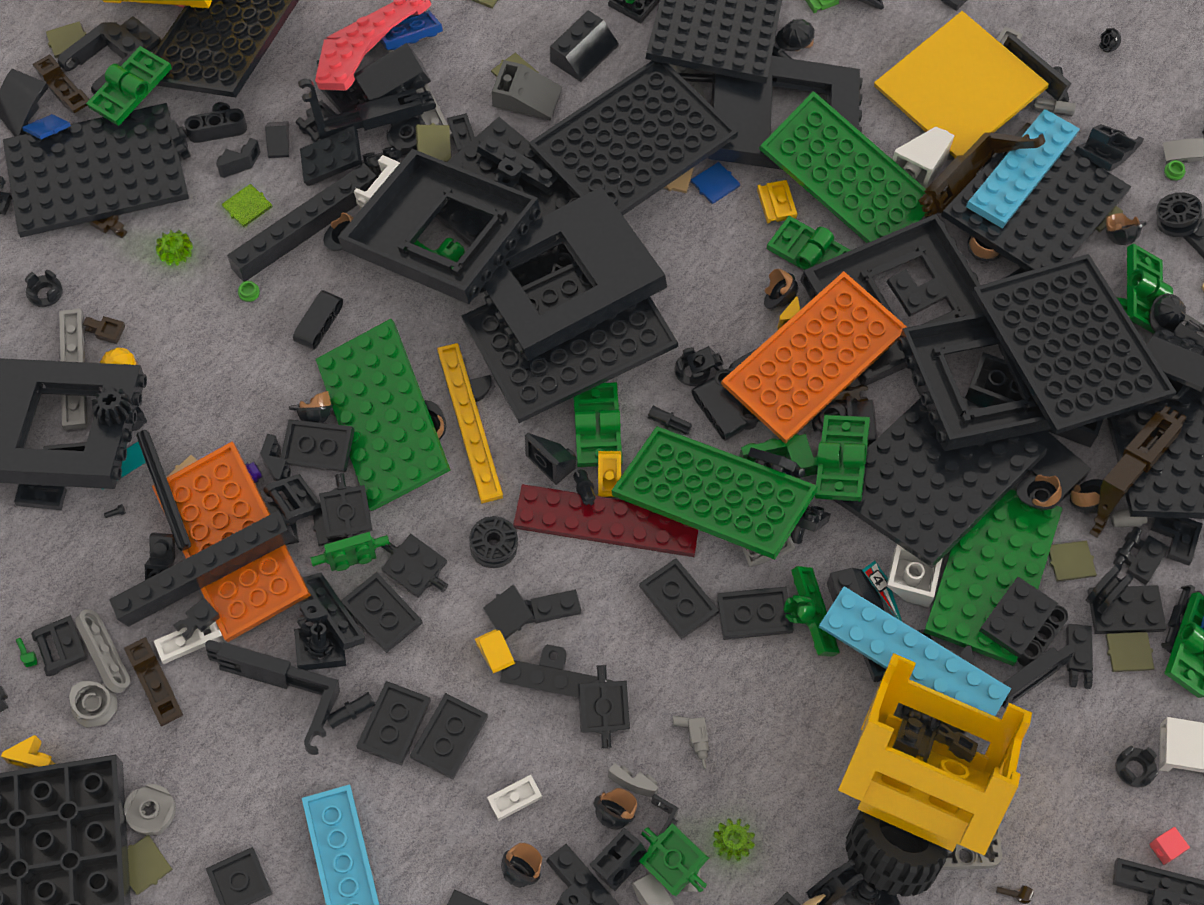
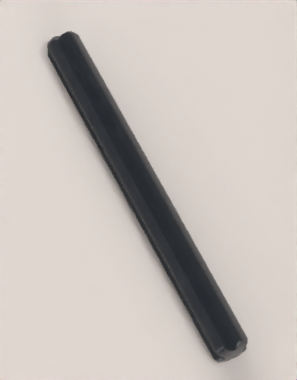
M142 430L136 434L177 548L180 551H184L191 547L189 537L151 435L147 430Z

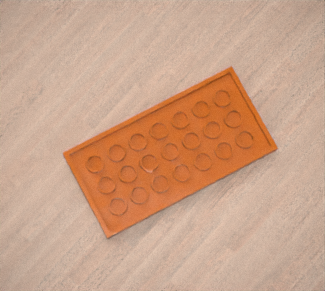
M843 271L722 380L721 385L786 444L900 338L902 329L907 328V326Z
M233 441L167 477L191 543V547L183 551L186 559L270 515ZM153 485L152 488H153V490H154V492H155V494H156V497H157V499H158V501H159V503H160V505H161V502H160L159 496H158V494H157L156 488H155V486ZM286 545L201 588L204 598L220 616L216 623L224 640L227 642L311 596Z

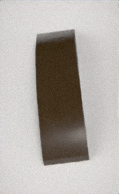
M50 54L33 63V67L69 111L76 113L87 106L86 103L90 99L71 82Z
M144 637L124 647L160 726L162 727L183 716L178 701L147 638Z

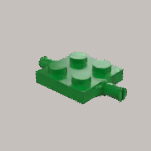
M370 532L325 544L324 554L310 557L313 567L327 563L330 565L331 571H343L352 565L367 564L372 559H376V549L388 545L390 542L387 535L374 539L371 537Z
M673 823L664 833L658 836L649 827L645 828L644 830L647 833L642 831L641 835L650 843V846L639 862L674 896H677L689 883L698 892H702L704 890L702 887L706 888L707 884L697 874L709 857Z

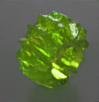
M170 229L169 234L162 233V238H157L156 253L162 262L166 261L169 266L173 262L177 266L180 261L186 263V257H192L191 250L193 249V244L186 233L182 234L180 230L174 233Z
M728 818L726 825L719 823L718 828L720 831H714L713 837L717 839L713 842V846L721 847L718 851L719 856L727 853V861L731 860L732 855L735 856L736 861L741 860V854L748 857L750 855L749 849H753L755 843L751 841L755 834L747 832L750 828L749 824H745L743 827L740 826L741 819H737L736 824H733L731 818ZM730 836L739 839L738 843L734 844L733 840H729Z

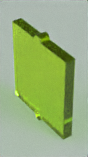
M251 184L222 203V207L230 214L231 218L238 221L243 227H246L273 207L264 197V194Z

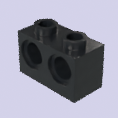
M623 828L590 863V866L602 881L616 891L641 864L639 860L646 854L647 850L641 841L627 829Z

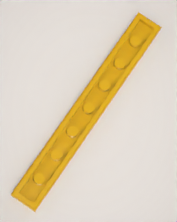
M455 343L438 347V356L481 504L502 499L503 493L459 344Z

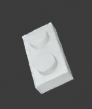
M531 775L487 797L498 821L542 799V795Z

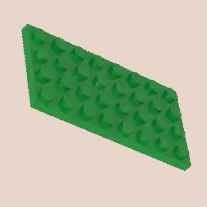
M814 91L759 147L766 156L866 243L916 223L925 216L926 212L922 211L921 207L923 205H920L919 199L925 194L926 188Z
M391 318L315 359L326 391L329 393L331 404H333L332 408L338 425L352 426L355 429L350 458L360 486L365 485L369 510L374 511L451 471L399 332Z
M656 426L611 491L612 495L616 498L775 560L817 493V485Z
M1011 489L951 549L923 633L963 648L971 646L974 652L1014 666L1018 657L979 632V630L1017 577H1020L1036 589L1039 588L1063 508L1056 506L1054 509L1039 511L1021 502L1017 496V491Z

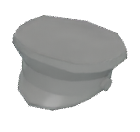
M81 681L71 688L69 701L72 715L78 723L86 728L107 724L118 710L115 692L110 691L104 683Z

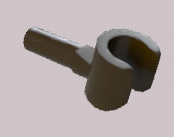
M1022 885L1019 892L997 887L996 893L1012 896L1020 903L1028 904L1033 897L1034 890Z

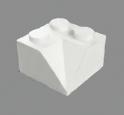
M897 544L890 563L887 587L906 602L929 608L935 595L942 559L931 568Z

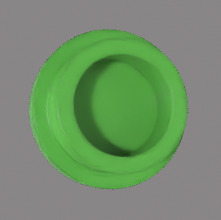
M1177 160L1171 161L1164 168L1165 175L1171 180L1182 179L1186 172L1184 164Z
M245 281L238 288V296L245 302H252L259 297V287L252 281Z

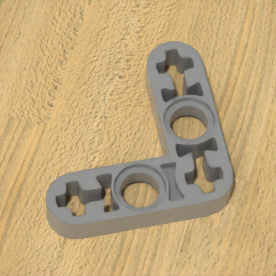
M999 827L991 841L994 844L990 846V853L995 855L992 862H989V858L984 857V855L956 844L953 853L954 863H952V858H946V862L941 870L991 869L996 867L1002 859ZM948 850V856H950L952 852ZM965 850L971 854L972 860L970 863H963L959 859L960 851Z

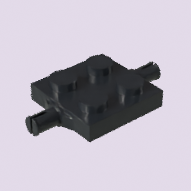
M340 473L341 482L339 474L335 475L337 488L329 492L319 493L327 539L349 538L360 533L373 531L365 485L356 487L346 486L343 473Z
M411 533L398 547L391 542L388 545L381 546V548L391 554L390 559L381 568L382 571L419 598L424 590L431 585H434L441 592H444L445 588L447 589L448 584L438 578L447 560Z
M596 665L598 680L591 683L578 684L581 733L596 732L601 734L602 748H612L611 733L617 730L630 729L627 680L613 681L607 679V665Z

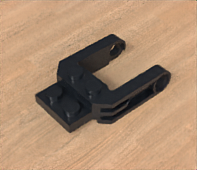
M134 16L121 26L117 22H102L63 51L57 62L63 70L71 71L78 65L84 64L108 45L112 51L123 59L117 63L122 66L139 46L151 51L159 45L161 39ZM105 73L92 84V94H95L106 83Z

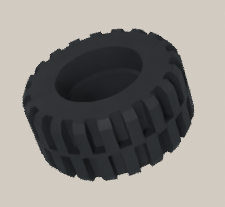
M862 811L858 813L845 842L848 859L854 861L855 866L853 868L857 873L863 875V880L867 883L871 882L875 885L874 888L880 891L883 889L888 891V894H900L901 897H908L911 894L914 896L927 891L934 883L948 857L947 849Z

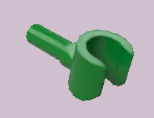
M17 638L16 643L20 649V659L24 666L31 667L37 665L38 661L35 652L28 653L22 639Z

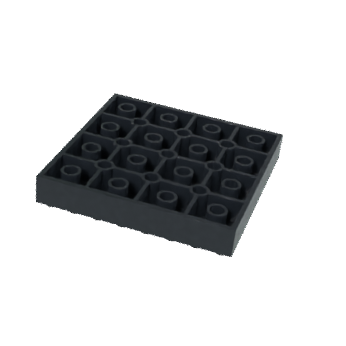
M116 754L0 773V905H131L127 826L124 815L123 762Z

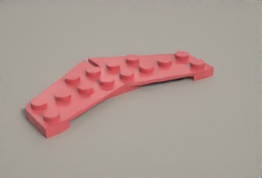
M393 0L392 3L359 18L356 22L326 37L327 39H324L315 78L318 89L346 91L355 81L354 73L363 57L397 24L410 15H420L431 6L430 0Z

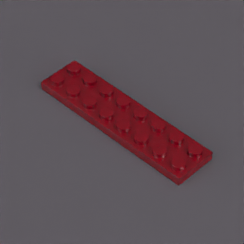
M525 484L521 485L513 524L515 529L688 557L695 556L698 529L624 500L595 496L596 499L593 505H585L581 496L575 492Z

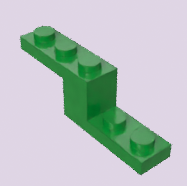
M795 434L786 444L781 439L772 438L764 443L746 444L740 449L739 457L755 462L756 459L748 456L751 447L784 456L796 462L800 468L805 470L803 477L816 475L818 471V455L813 457L806 434Z

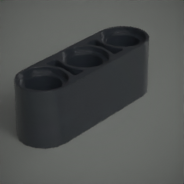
M238 108L193 115L184 122L188 138L194 143L240 136L247 131L244 113Z
M325 290L320 291L295 329L293 341L315 350L342 309L343 298Z
M1060 605L1055 607L1038 631V633L1044 634L1047 639L1040 638L1037 633L1026 648V650H1030L1034 654V657L1028 656L1024 651L1021 657L1017 658L1020 665L1025 667L1044 653L1068 620V612L1064 607ZM1051 616L1057 617L1059 622L1053 621Z

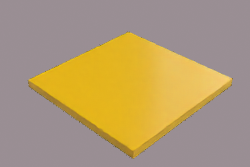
M963 11L958 13L874 82L876 89L925 132L938 127L955 135L949 151L954 158L958 155H964L984 133H994L1044 92L1049 85Z

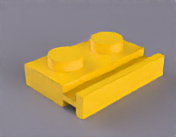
M787 180L767 183L764 186H761V184L757 185V192L767 224L775 220L776 222L785 221L788 216L797 218V211Z

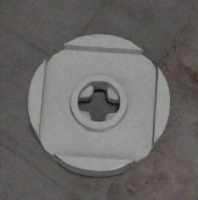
M157 784L145 785L146 787L134 790L128 796L124 805V815L127 823L135 832L141 835H160L172 823L176 812V803L167 789ZM151 804H155L154 808L156 811L150 814V816H146L145 806L150 807Z

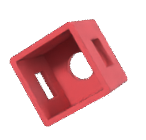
M1176 827L1171 828L1149 843L1163 865L1190 848Z

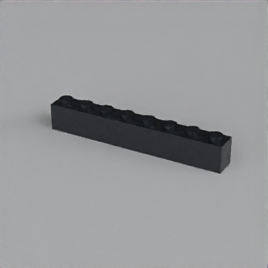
M365 163L361 164L229 253L227 256L231 269L243 282L249 280L331 224L332 221L340 218L341 213H347L358 204L354 190L357 188L364 192L367 191L377 179V176Z
M278 510L109 599L116 618L129 627L293 541L296 537L287 518Z

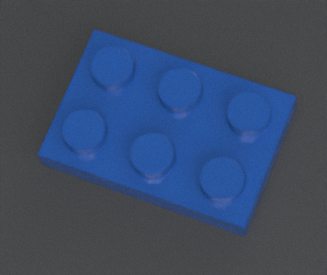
M428 10L420 15L406 18L393 27L380 42L386 50H395L405 43L413 44L418 42L419 39L436 36L438 33L443 32L442 24Z

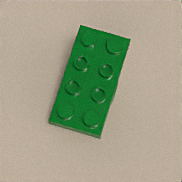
M139 46L122 66L112 64L105 72L106 83L86 104L89 109L119 126L172 69V66L169 62Z
M791 216L787 217L766 247L767 250L802 270L850 251V249L834 241L833 233L827 228L817 227L814 230Z
M1133 243L1127 246V315L1133 323L1154 334L1155 331L1149 323L1151 305L1158 296L1167 293L1173 294V288L1163 282V260Z
M617 382L602 383L573 397L577 467H597L598 451H621V465L623 462Z
M824 415L822 439L818 447L817 493L815 494V499L862 501L870 417Z
M1199 592L1191 594L1164 674L1197 698L1204 697V629L1201 628L1204 617V596Z

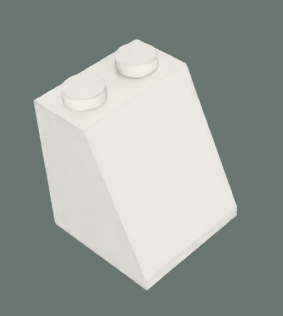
M934 127L897 148L892 160L927 189L946 162L955 135Z

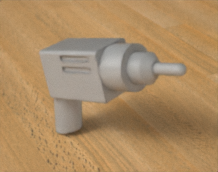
M672 716L674 726L688 727L691 747H694L695 754H698V758L702 760L703 768L706 769L705 759L708 757L709 746L705 718Z

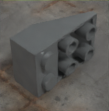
M503 60L492 89V106L551 120L562 91V86L523 64Z

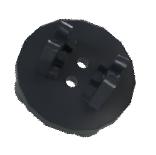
M387 147L382 149V153H366L362 155V164L365 163L370 167L371 171L378 178L377 168L380 167L378 160L381 156L384 155L397 161V159L402 157L400 150L394 147Z

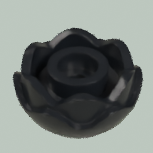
M1106 28L1100 36L1101 42L1099 46L1103 49V52L1115 51L1121 43L1119 31L1115 28Z

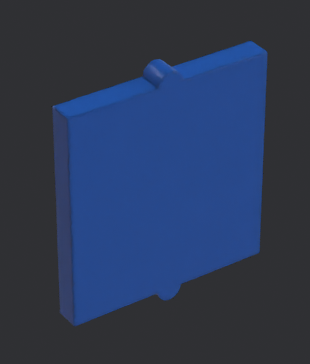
M51 114L42 119L35 120V122L22 128L23 131L43 139L52 134H57L71 125L70 122Z
M717 162L691 179V183L699 190V194L704 195L711 204H714L740 187V183L731 175L732 172L727 171L720 162Z

